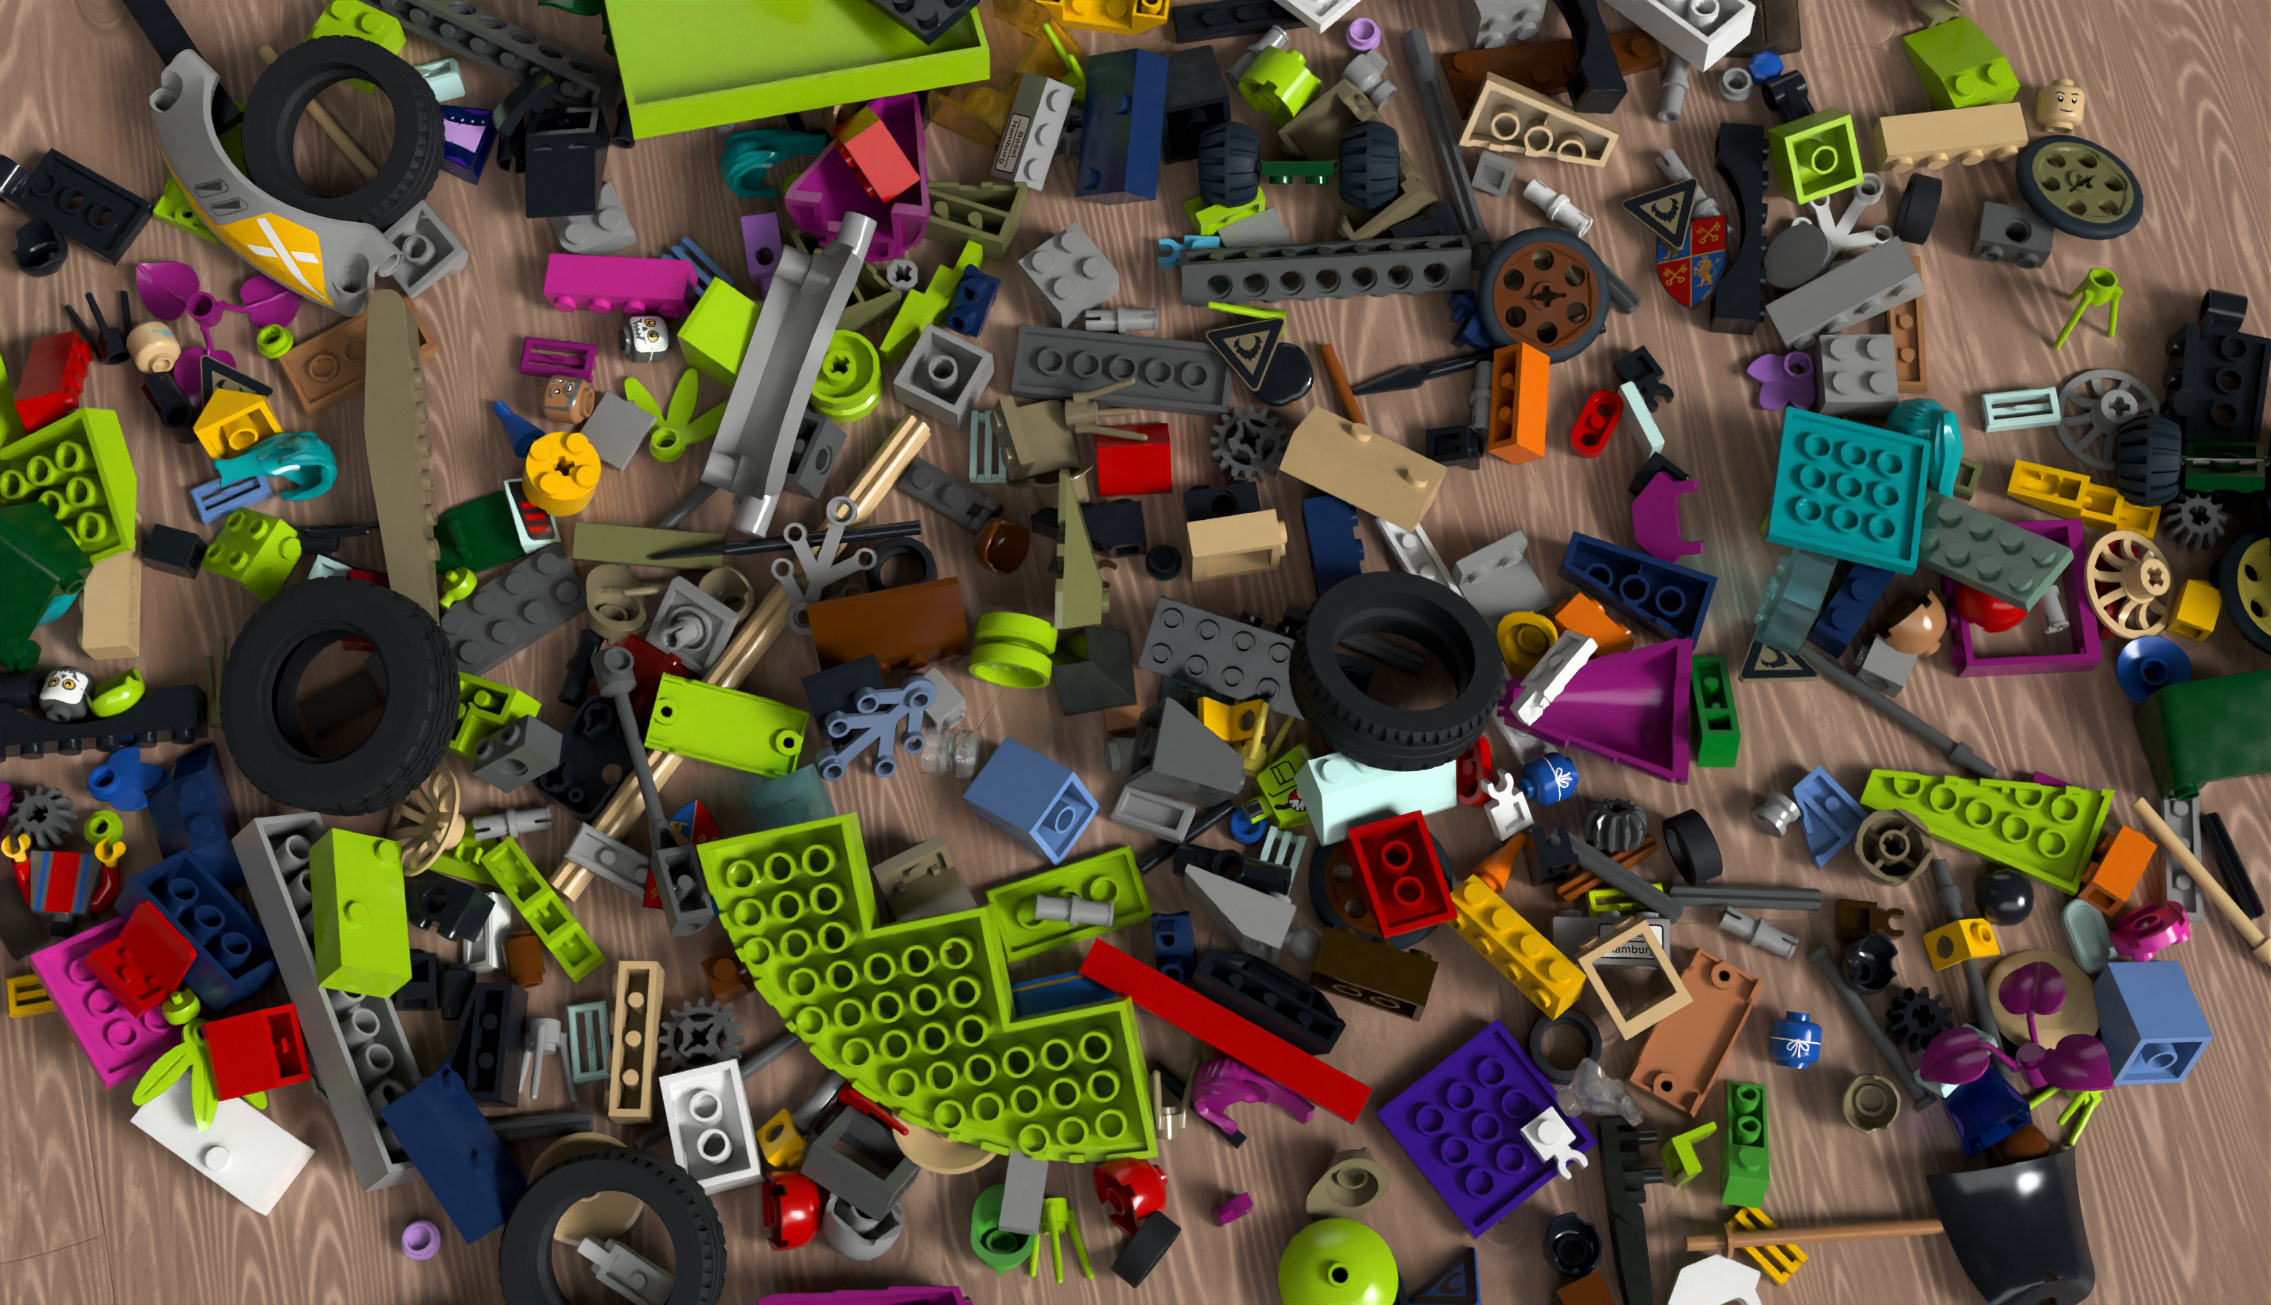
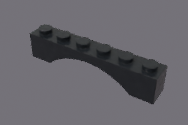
M1553 0L1567 22L1574 44V64L1571 75L1565 84L1574 111L1577 113L1612 114L1628 90L1626 81L1621 74L1616 54L1608 38L1606 26L1603 24L1596 0Z
M1721 122L1715 137L1714 171L1725 183L1734 200L1739 216L1741 238L1739 253L1735 263L1729 272L1718 282L1710 299L1709 332L1753 335L1758 323L1764 322L1766 303L1765 301H1760V290L1765 288L1766 268H1761V257H1765L1767 236L1761 235L1762 225H1765L1767 221L1768 204L1762 203V193H1766L1769 179L1768 171H1763V161H1767L1769 154V139H1764V125Z
M197 684L159 687L145 700L123 713L105 720L84 724H59L43 721L22 713L7 702L0 703V763L5 762L7 757L17 756L23 759L36 760L43 758L44 754L48 753L76 756L80 755L82 750L96 749L100 752H115L120 749V746L129 745L146 749L156 747L159 742L172 741V743L178 745L192 744L195 742V739L208 738V719H206L207 696Z

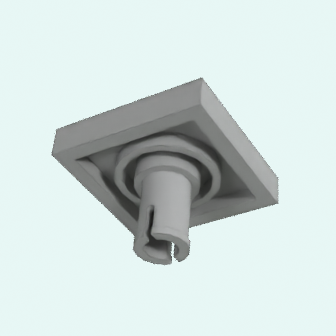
M681 576L672 579L645 640L701 677H704L723 653L740 615Z

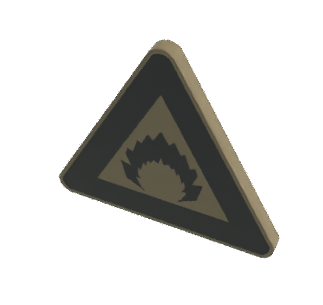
M1690 178L1624 200L1622 208L1672 248L1680 251L1684 247L1698 188V180Z
M1279 317L1209 330L1206 333V337L1251 391L1256 392L1260 389L1285 327V321Z
M203 355L200 358L203 410L217 388L265 395L267 400L275 395L273 387L208 355Z
M1759 621L1738 680L1741 683L1815 681L1818 677V672L1767 621Z

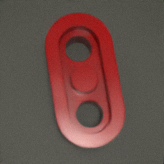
M1599 390L1590 396L1569 438L1570 447L1577 456L1591 459L1603 452L1623 414L1624 404L1618 394L1610 390ZM1600 408L1607 409L1609 415L1602 416L1597 410ZM1590 438L1594 444L1591 446L1584 445L1581 439Z
M1480 735L1474 745L1465 751L1462 756L1456 758L1457 800L1463 805L1476 808L1482 807L1491 798L1490 795L1482 790L1481 779L1486 778L1493 784L1490 745L1483 735Z

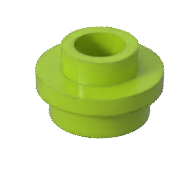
M278 324L264 327L257 335V349L265 358H278L287 353L293 345V336L290 331Z
M97 811L85 822L84 836L95 847L99 842L107 838L109 841L108 847H111L122 837L124 830L123 822L112 811ZM108 823L107 830L102 834H98L97 828L99 825Z

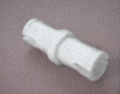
M1539 178L1533 179L1525 189L1523 196L1526 199H1529L1547 213L1546 217L1551 221L1557 220L1579 238L1592 225L1593 219L1591 217H1588L1572 205L1566 195H1559Z

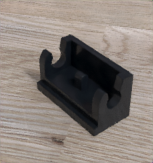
M1542 826L1531 828L1522 849L1533 887L1565 880L1572 876L1580 861L1578 853H1573L1568 832L1562 826H1559L1557 830L1561 840L1558 846L1547 843V835Z

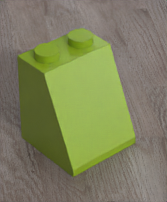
M714 277L677 334L687 365L733 388L762 308L723 280Z

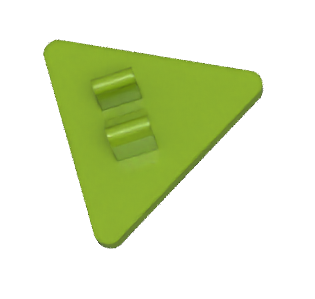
M485 809L476 817L489 816L493 814L490 810ZM473 820L465 826L464 834L458 845L452 850L444 849L438 859L428 868L434 872L502 889L480 860L481 857L499 845L498 839L494 837L476 841Z

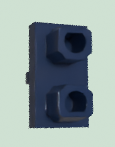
M972 264L967 265L946 319L947 327L960 334L968 333L975 338L980 336L990 309L996 300V293L1001 280L982 273Z
M1466 289L1464 295L1452 294L1447 302L1449 308L1453 311L1450 320L1456 324H1459L1463 317L1464 320L1453 337L1451 344L1459 349L1467 344L1478 351L1486 350L1491 345L1492 339L1488 336L1481 322L1477 297L1474 302L1472 301L1476 293L1471 289ZM1510 307V308L1507 310V312H1506V314H1505V318H1506V316L1508 315V313H1509V311H1510V309H1511L1512 307Z
M1190 911L1173 914L1152 913L1150 922L1158 971L1179 983H1182L1184 980H1192L1198 964Z

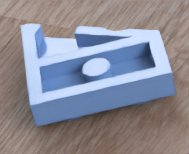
M1820 765L1790 791L1791 799L1801 813L1798 820L1813 864L1819 870L1854 838L1859 825L1869 815Z

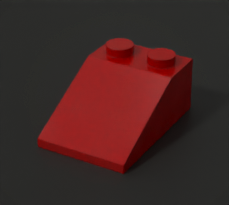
M1421 810L1347 830L1342 844L1354 880L1383 939L1458 918Z

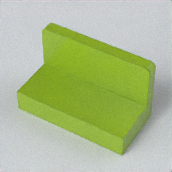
M1258 186L1256 199L1243 206L1226 208V206L1219 204L1209 206L1202 201L1199 195L1185 201L1183 208L1198 236H1213L1217 234V230L1264 211L1266 197L1260 186Z
M1714 1121L1671 1138L1659 1150L1675 1187L1691 1181L1703 1170L1692 1146L1705 1141L1717 1130Z

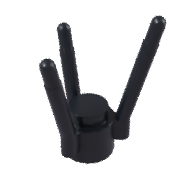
M125 290L120 293L124 333L115 327L108 328L92 293L87 292L85 294L91 312L100 329L98 341L70 305L65 306V311L92 346L100 362L104 361L107 365L121 364L131 358L126 347L127 337L132 331L128 293Z
M358 522L340 525L323 524L322 526L307 525L303 533L304 552L315 555L316 558L318 554L354 570L378 572L377 570L331 556V553L339 550L340 537L369 535L370 529L379 528V522Z

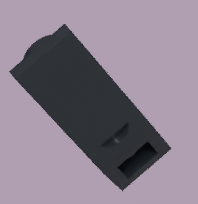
M1121 498L1112 501L1108 505L1080 504L1092 546L1096 549L1095 554L1109 559L1147 554L1141 500L1132 501L1128 498ZM1048 507L1039 510L1038 513L1030 514L1032 532L1058 540V509Z

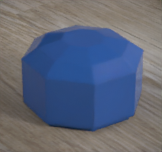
M1765 50L1753 55L1747 72L1753 84L1761 87L1763 82L1780 76L1784 65L1779 55Z

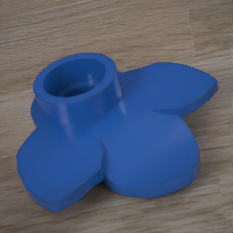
M131 746L120 749L112 754L106 765H100L93 769L88 776L87 789L95 800L109 801L116 810L137 811L147 806L145 793L153 791L165 776V771L163 768L153 764L140 763L139 748Z

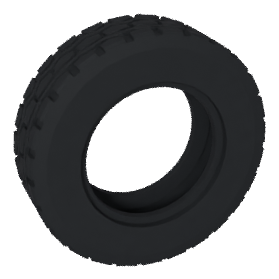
M328 576L327 579L318 577L303 581V584L297 583L281 591L280 595L272 597L261 606L260 610L254 613L242 628L243 631L237 636L229 652L230 655L224 667L222 685H220V719L222 732L226 736L224 739L231 756L236 759L235 764L245 777L250 778V783L263 794H267L269 798L294 808L338 817L340 815L350 817L362 816L365 812L372 814L388 808L389 804L395 805L409 796L412 790H416L430 776L429 773L436 769L445 755L444 751L446 747H449L454 734L455 722L458 721L461 689L460 675L457 672L458 665L454 651L449 647L450 641L442 627L436 625L437 621L426 609L421 608L418 603L396 591L368 581L347 576ZM362 637L376 651L384 669L386 697L383 710L373 730L359 745L341 755L322 758L305 742L297 724L295 697L298 684L308 664L324 648L345 638Z

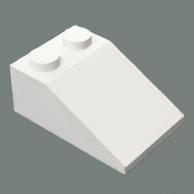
M737 1059L659 1077L676 1164L686 1169L687 1175H692L705 1189V1195L766 1181Z

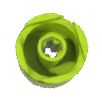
M1267 45L1239 79L1241 82L1238 85V90L1244 100L1257 113L1263 108L1272 114L1269 121L1284 127L1310 105L1322 89L1323 83L1304 66L1306 60L1298 51L1289 48L1285 52L1272 45Z

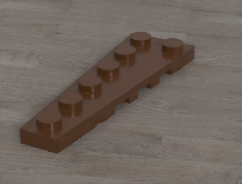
M1646 31L1608 35L1623 77L1661 66L1663 59L1655 39ZM1567 39L1442 54L1440 63L1461 120L1467 119L1487 71L1549 97L1568 92L1565 84L1571 75L1574 64L1573 40Z

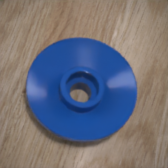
M2143 636L2128 643L2120 652L2116 662V677L2123 692L2135 703L2143 705L2148 697L2160 688L2192 681V667L2185 652L2174 642L2159 636ZM2144 671L2152 672L2155 676V681L2148 680L2144 675Z

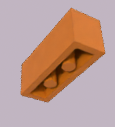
M1524 342L1495 349L1493 359L1488 451L1514 465L1542 459L1545 452L1550 356Z

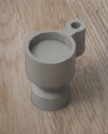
M1373 48L1366 55H1358L1347 66L1340 77V81L1346 79L1368 95L1369 100L1378 110L1385 107L1397 92V88L1390 81H1383L1380 78L1389 62Z

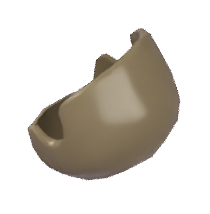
M729 566L715 567L703 575L697 587L738 613L740 617L736 625L750 615L755 601L752 585L741 572Z
M1864 1073L1850 1079L1840 1094V1110L1849 1126L1863 1134L1870 1135L1892 1126L1901 1110V1096L1891 1080L1877 1073Z

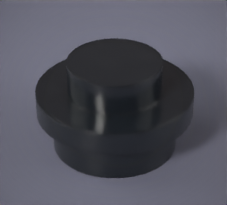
M1155 546L1146 556V570L1152 578L1158 581L1172 580L1181 571L1182 557L1178 550L1172 546Z

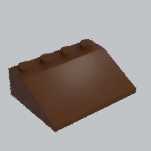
M957 576L806 604L821 671L873 653L882 676L889 674L892 669L905 667L907 670H918L926 667L929 662L942 660L944 663H955L963 660L964 656L971 655Z

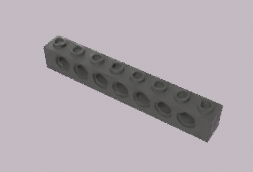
M359 0L397 18L402 27L520 84L533 75L547 70L559 83V87L551 99L570 108L600 106L603 114L615 106L621 82L618 73L468 1Z
M1467 234L1179 250L1182 304H1190L1193 307H1205L1209 301L1241 305L1246 301L1277 303L1282 299L1313 301L1318 297L1349 299L1354 295L1385 297L1391 293H1406L1415 296L1427 291H1441L1452 294L1460 290L1471 289V247ZM1430 264H1440V266L1435 270H1425V268ZM1396 265L1404 266L1399 272L1393 273L1389 271ZM1357 268H1368V271L1363 274L1353 273ZM1324 269L1333 271L1328 276L1317 275L1318 272ZM1288 271L1297 273L1292 278L1281 277L1283 273ZM1251 273H1258L1261 275L1256 280L1245 279V277ZM1215 275H1222L1225 277L1220 282H1212L1209 280L1211 277Z

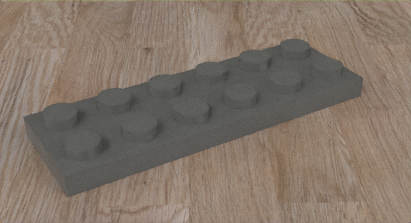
M1020 324L1011 395L1013 397L1065 402L1066 400L1073 399V393L1086 392L1133 377L1135 378L1133 385L1089 400L1096 401L1097 405L1151 411L1221 417L1223 414H1229L1233 368L1211 343Z
M555 541L464 599L453 604L448 610L445 609L439 613L440 627H442L450 641L449 647L454 651L458 665L457 672L461 671L480 677L587 610L586 588ZM374 653L366 658L364 662L386 695L384 669L377 653Z

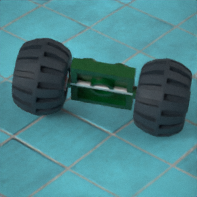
M1366 120L1345 128L1340 136L1339 159H1335V162L1263 161V159H1260L1257 132L1244 123L1235 121L1216 123L1206 128L1200 136L1198 154L1199 191L1202 201L1209 206L1219 204L1226 206V208H1233L1254 201L1258 193L1260 172L1262 177H1269V184L1285 185L1293 184V177H1305V184H1328V177H1336V171H1339V193L1342 201L1353 208L1365 211L1382 209L1392 204L1398 196V178H1400L1399 137L1394 128L1382 122Z
M2155 415L2135 417L2123 423L2118 430L2115 474H2117L2116 489L2121 496L2125 497L2124 500L2132 505L2141 507L2163 505L2178 495L2181 465V469H2185V489H2194L2198 492H2211L2218 489L2249 493L2254 490H2264L2265 471H2268V487L2271 495V434L2269 456L2264 455L2263 442L2185 441V454H2182L2181 458V430L2176 423Z

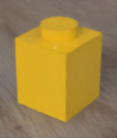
M2188 579L2176 593L2173 610L2165 631L2202 643L2214 630L2222 599L2219 590L2214 588L2211 583L2204 580Z

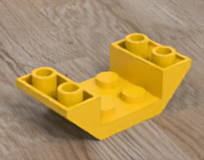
M1170 0L1027 1L1028 6L1062 27L1133 36L1167 23Z

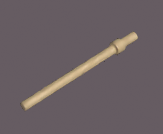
M269 45L263 46L258 52L259 56L268 66L279 57ZM314 97L305 109L370 182L379 171Z
M2142 796L2134 801L2130 807L2252 945L2251 951L2261 963L2266 962L2271 967V937L2265 938Z

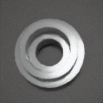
M1731 68L1723 72L1717 83V90L1720 96L1733 103L1746 100L1753 89V81L1749 73L1742 68ZM1735 84L1739 86L1740 89H1733L1729 85Z

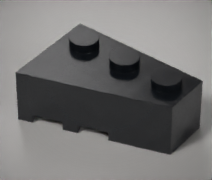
M514 983L474 984L456 1026L458 1032L449 1053L445 1052L441 1062L442 1065L449 1063L453 1071L462 1077L465 1089L478 1108L518 1107L529 992Z

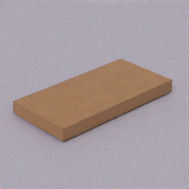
M405 290L398 292L404 299L405 307L411 310L417 320L420 360L439 352L438 346ZM367 309L362 314L350 317L276 358L310 419L365 391Z

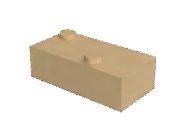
M1317 405L1293 432L1279 470L1413 533L1432 505L1448 469L1429 458L1374 433L1371 428L1364 424L1353 423Z

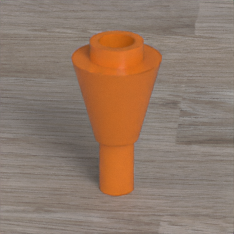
M1521 832L1512 835L1503 848L1498 849L1471 870V875L1475 874L1496 894H1502L1514 865L1515 857L1524 846L1526 836Z

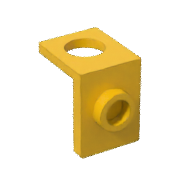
M1201 697L1197 699L1198 720L1229 745L1253 739L1264 700L1257 699L1229 706L1207 697ZM1252 710L1255 714V724L1249 731H1243L1241 728V718L1247 711ZM1264 727V731H1263L1262 737H1264V736L1266 735V734H1265V727Z
M1985 918L1957 920L1923 935L1934 971H1940L1967 959L1994 957L2001 954L1991 924ZM1942 936L1949 937L1953 943V953L1948 958L1942 957L1937 950V942Z
M783 1108L756 1132V1136L769 1163L780 1171L800 1172L806 1160V1156L802 1152L808 1141L797 1132L789 1112ZM784 1124L782 1134L775 1141L769 1142L772 1131L777 1126Z

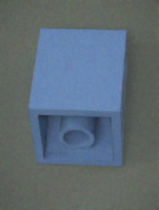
M1008 737L993 751L990 760L979 775L972 780L968 790L963 795L965 801L977 815L1057 868L1101 808L1074 771Z
M2150 960L2147 962L2115 961L2107 963L2093 985L2102 1043L2108 1053L2114 1085L2182 1083L2212 1040L2213 1035L2179 961Z

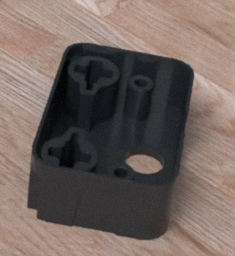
M601 695L590 696L561 733L563 737L559 766L532 780L533 785L544 799L553 805H557L571 814L576 820L581 823L584 822L589 826L634 768L615 703ZM597 717L600 719L607 717L608 719L605 725L603 723L596 725L594 721ZM635 717L644 745L648 725ZM617 765L622 769V778L618 783L606 784L602 781L601 773L606 766ZM553 777L558 780L562 778L564 782L561 786L558 784L551 785L550 780Z

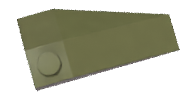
M1061 469L1059 473V533L1057 540V563H1059V570H1057L1055 585L1054 629L1101 624L1102 613H1109L1110 591H1103L1102 575L1069 469Z

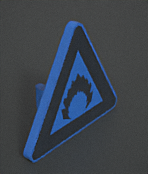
M1469 1247L1408 1299L1409 1304L1481 1305L1478 1256L1475 1248Z

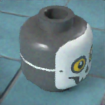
M632 316L628 318L624 326L619 328L618 343L620 352L623 355H627L628 359L633 363L662 362L667 356L668 349H673L674 347L673 329L667 327L664 319L660 316Z
M65 666L61 669L53 670L47 676L39 694V706L46 713L47 718L55 723L67 724L68 722L79 721L86 716L89 710L86 698L90 696L93 700L95 685L90 680L89 674L80 668Z

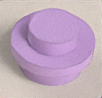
M1359 18L1352 22L1346 30V42L1354 51L1361 53L1369 52L1372 48L1375 49L1380 42V29L1371 19Z
M417 1220L410 1223L404 1229L401 1236V1247L404 1253L410 1258L420 1261L433 1257L441 1246L442 1237L440 1230L435 1224L427 1220Z

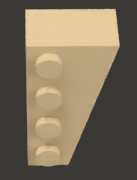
M1487 71L1460 132L1458 145L1484 147L1499 152L1510 151L1523 153L1525 156H1542L1556 158L1559 161L1605 167L1619 137V129L1616 124L1589 113H1577L1568 104Z

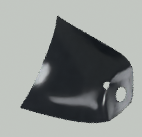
M2076 1145L2055 1155L2027 1162L1979 1171L1925 1176L1935 1207L1956 1256L1967 1276L1990 1305H2036L2038 1301L2046 1297H2054L2056 1299L2055 1305H2077L2086 1299L2093 1290L2095 1270L2079 1198L2075 1163ZM2047 1272H2052L2056 1275L2057 1279L2052 1282H2044V1275Z

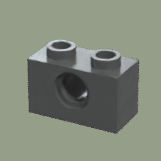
M1985 201L1975 218L1970 255L1979 256L1989 262L2005 261L2015 263L2024 269H2041L2051 254L2055 227L2039 217L2033 210ZM2007 235H2013L2018 239V242L2010 240Z
M808 411L804 412L783 488L788 492L818 500L847 436L828 417Z
M527 714L477 742L474 749L475 758L472 774L501 791L509 793L559 766L563 734Z

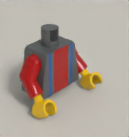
M21 834L18 837L20 848L12 845L9 835L1 843L2 852L6 856L13 858L11 860L12 869L26 905L42 919L51 920L48 938L51 940L64 941L73 937L75 921L95 922L100 912L105 911L121 891V862L117 858L121 857L126 850L125 844L121 841L113 845V853L108 849L109 841L106 838L96 845L95 854L31 850V856L25 853L30 846V838L26 834Z

